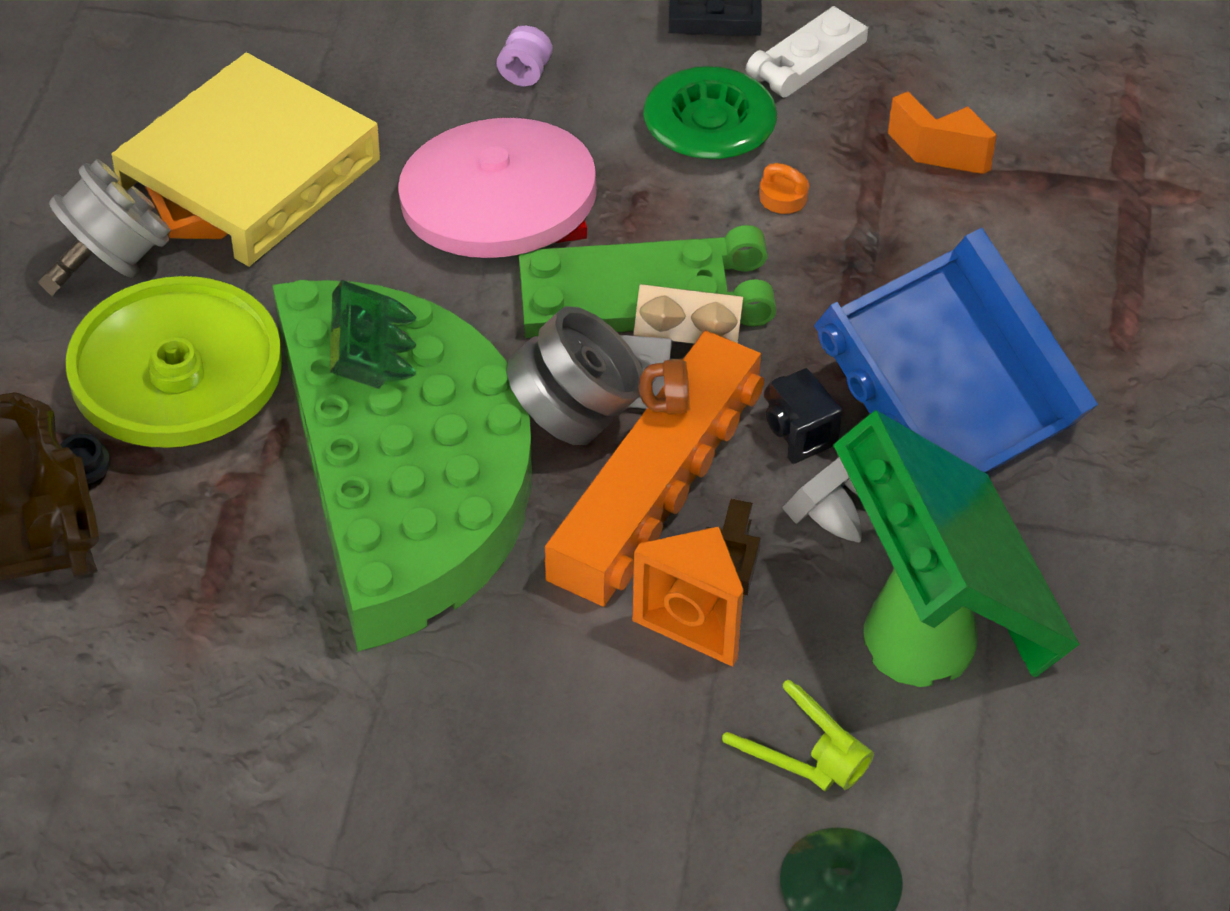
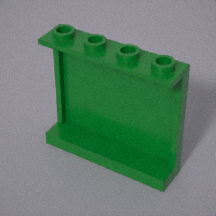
M874 410L833 444L921 622L935 628L964 606L1007 628L1031 676L1035 678L1080 645L988 474L878 410Z

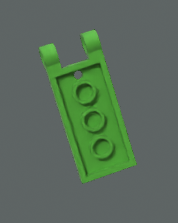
M742 225L730 230L726 237L538 249L519 254L525 338L539 336V329L565 306L580 307L597 315L616 332L634 331L639 284L743 296L740 324L746 326L764 325L770 322L776 315V304L772 286L766 281L755 279L745 281L739 284L733 292H728L724 269H735L747 272L760 268L767 260L764 234L755 226ZM743 247H753L748 250H738Z

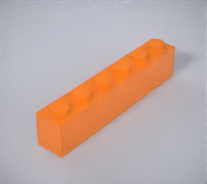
M704 330L683 359L687 363L690 410H687V413L668 414L667 412H654L647 407L545 545L546 581L602 607L606 605L616 589L622 591L627 587L634 574L635 549L640 543L660 538L664 521L670 513L677 514L682 509L689 493V486L696 476L704 477L708 472L717 446L722 440L728 442L734 435L739 423L740 414L746 405L752 407L758 401L764 387V377L759 376L760 352ZM665 385L656 395L658 399L665 398Z

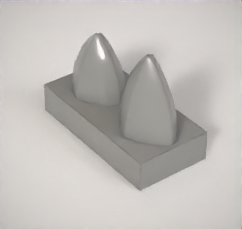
M837 458L802 486L782 507L795 524L809 515L823 529L838 537L858 543L862 540L858 513L843 486L846 485L856 495L858 494L840 458Z

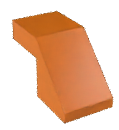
M909 91L892 98L888 134L915 162L980 174L991 171L997 134L968 106L935 119Z

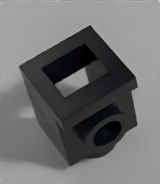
M808 368L788 376L778 377L767 385L763 394L769 403V407L766 409L767 422L772 432L777 437H783L789 444L787 458L793 465L833 447V444L839 440L842 409Z

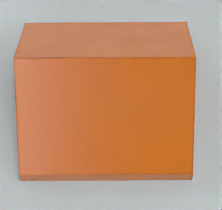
M719 526L640 543L634 551L632 621L733 667L738 659L743 587Z

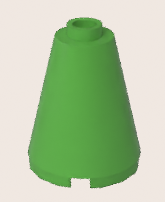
M894 568L867 614L864 623L863 640L864 645H867L873 656L872 662L880 672L900 683L926 687L932 686L933 680L951 676V681L963 674L973 662L978 643V634L974 612L964 606L935 628L921 622Z

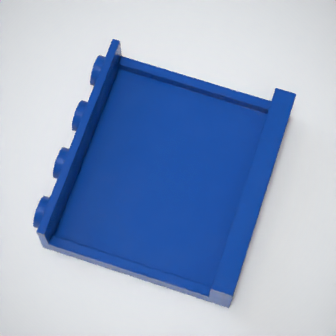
M983 228L966 235L953 250L842 307H840L838 302L831 304L814 325L818 331V338L822 348L829 356L835 358L847 377L850 392L858 401L863 402L870 414L874 410H878L986 474L1075 425L1098 406L1093 395Z

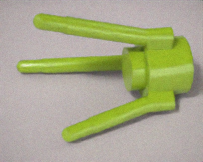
M791 680L784 681L783 689L825 732L811 752V757L818 761L816 767L730 732H725L722 735L724 743L805 777L825 792L834 782L844 790L850 789L863 776L874 757V752L850 733L844 731L811 696Z

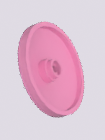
M495 118L475 121L437 135L422 145L409 158L401 172L398 184L403 217L410 229L419 238L440 250L456 255L478 258H498L524 254L560 240L577 228L587 217L594 205L597 193L595 164L585 145L575 136L557 126L522 118Z

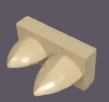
M639 284L633 336L667 338L676 342L695 344L704 330H707L738 343L743 296Z

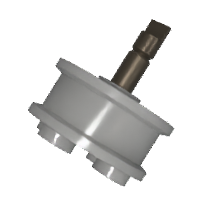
M96 159L92 164L84 163L78 169L81 178L64 197L55 194L49 200V205L53 212L77 238L72 246L60 257V261H57L37 282L51 296L72 276V272H76L93 253L126 277L134 278L140 272L137 265L140 259L154 245L163 247L169 241L167 234L171 229L158 215L152 212L155 208L153 203L133 186L128 191L122 188L117 183L120 180L118 176L99 159Z

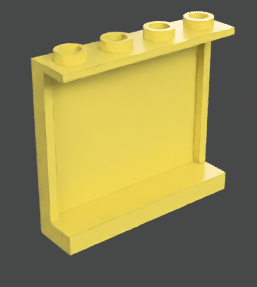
M247 52L230 65L224 67L213 78L197 90L191 92L185 99L155 119L153 123L111 153L114 172L120 179L117 183L127 191L137 182H140L228 233L232 238L234 258L248 267L380 160L378 123Z

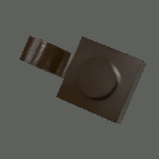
M731 499L723 530L720 529L743 587V594L748 595L760 551L761 538L749 535L752 521L749 518L753 503Z

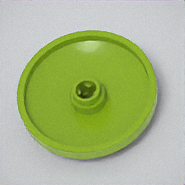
M194 276L153 279L127 287L111 295L94 307L83 318L71 337L66 353V372L74 402L84 417L102 432L116 439L148 447L171 448L199 444L237 429L255 416L268 402L278 385L282 369L279 333L267 309L253 296L240 288L222 281Z

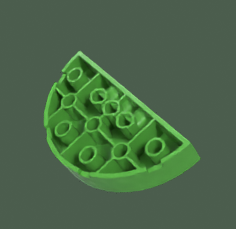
M298 280L290 283L275 284L272 286L278 329L357 652L385 645L428 627L427 619L441 613L448 607L452 606L456 610L483 588L499 570L513 549L524 526L525 511L532 488L530 417L511 389L506 372L508 363L505 358L472 325L431 301L384 286L351 281Z

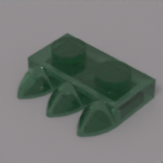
M341 280L332 293L330 373L380 389L385 381L396 382L415 376L416 371L397 354L416 348V343L398 328L399 326L415 322L416 316L405 305L389 296Z

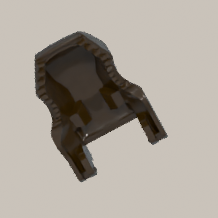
M16 392L0 394V581L65 568H72L74 577L97 573L98 570L90 549L98 543L99 532L82 456L77 457L68 447L62 448L56 438L55 415L48 404Z

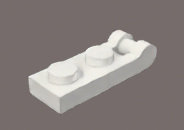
M833 6L767 52L763 50L755 52L746 65V73L758 82L767 81L770 83V89L781 97H787L867 42L868 27Z

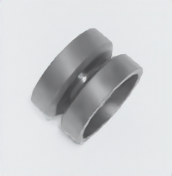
M565 306L539 329V336H534L508 359L506 371L511 389L525 411L538 425L554 437L572 445L589 444L612 422L613 416H619L640 397L639 379L643 373L641 365L629 345L610 325L589 311L571 306Z

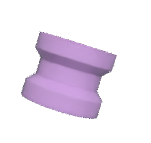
M527 25L518 26L511 31L506 41V46L502 48L497 57V68L500 74L509 82L520 86H531L539 80L543 72V66L547 64L553 53V45L547 35L541 30Z

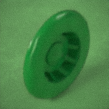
M701 66L675 72L658 82L646 98L643 116L650 133L667 148L694 158L724 159L745 154L764 143L776 126L777 108L769 91L754 78L729 68Z

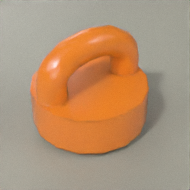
M781 163L769 164L764 168L763 177L760 182L759 197L760 202L765 208L779 214H792L806 206L809 183L802 173L789 165Z

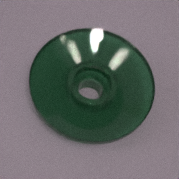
M827 828L812 832L801 838L790 848L781 866L780 891L789 911H896L901 900L903 880L895 857L880 841L858 830ZM844 868L853 873L843 876L834 872L833 869Z

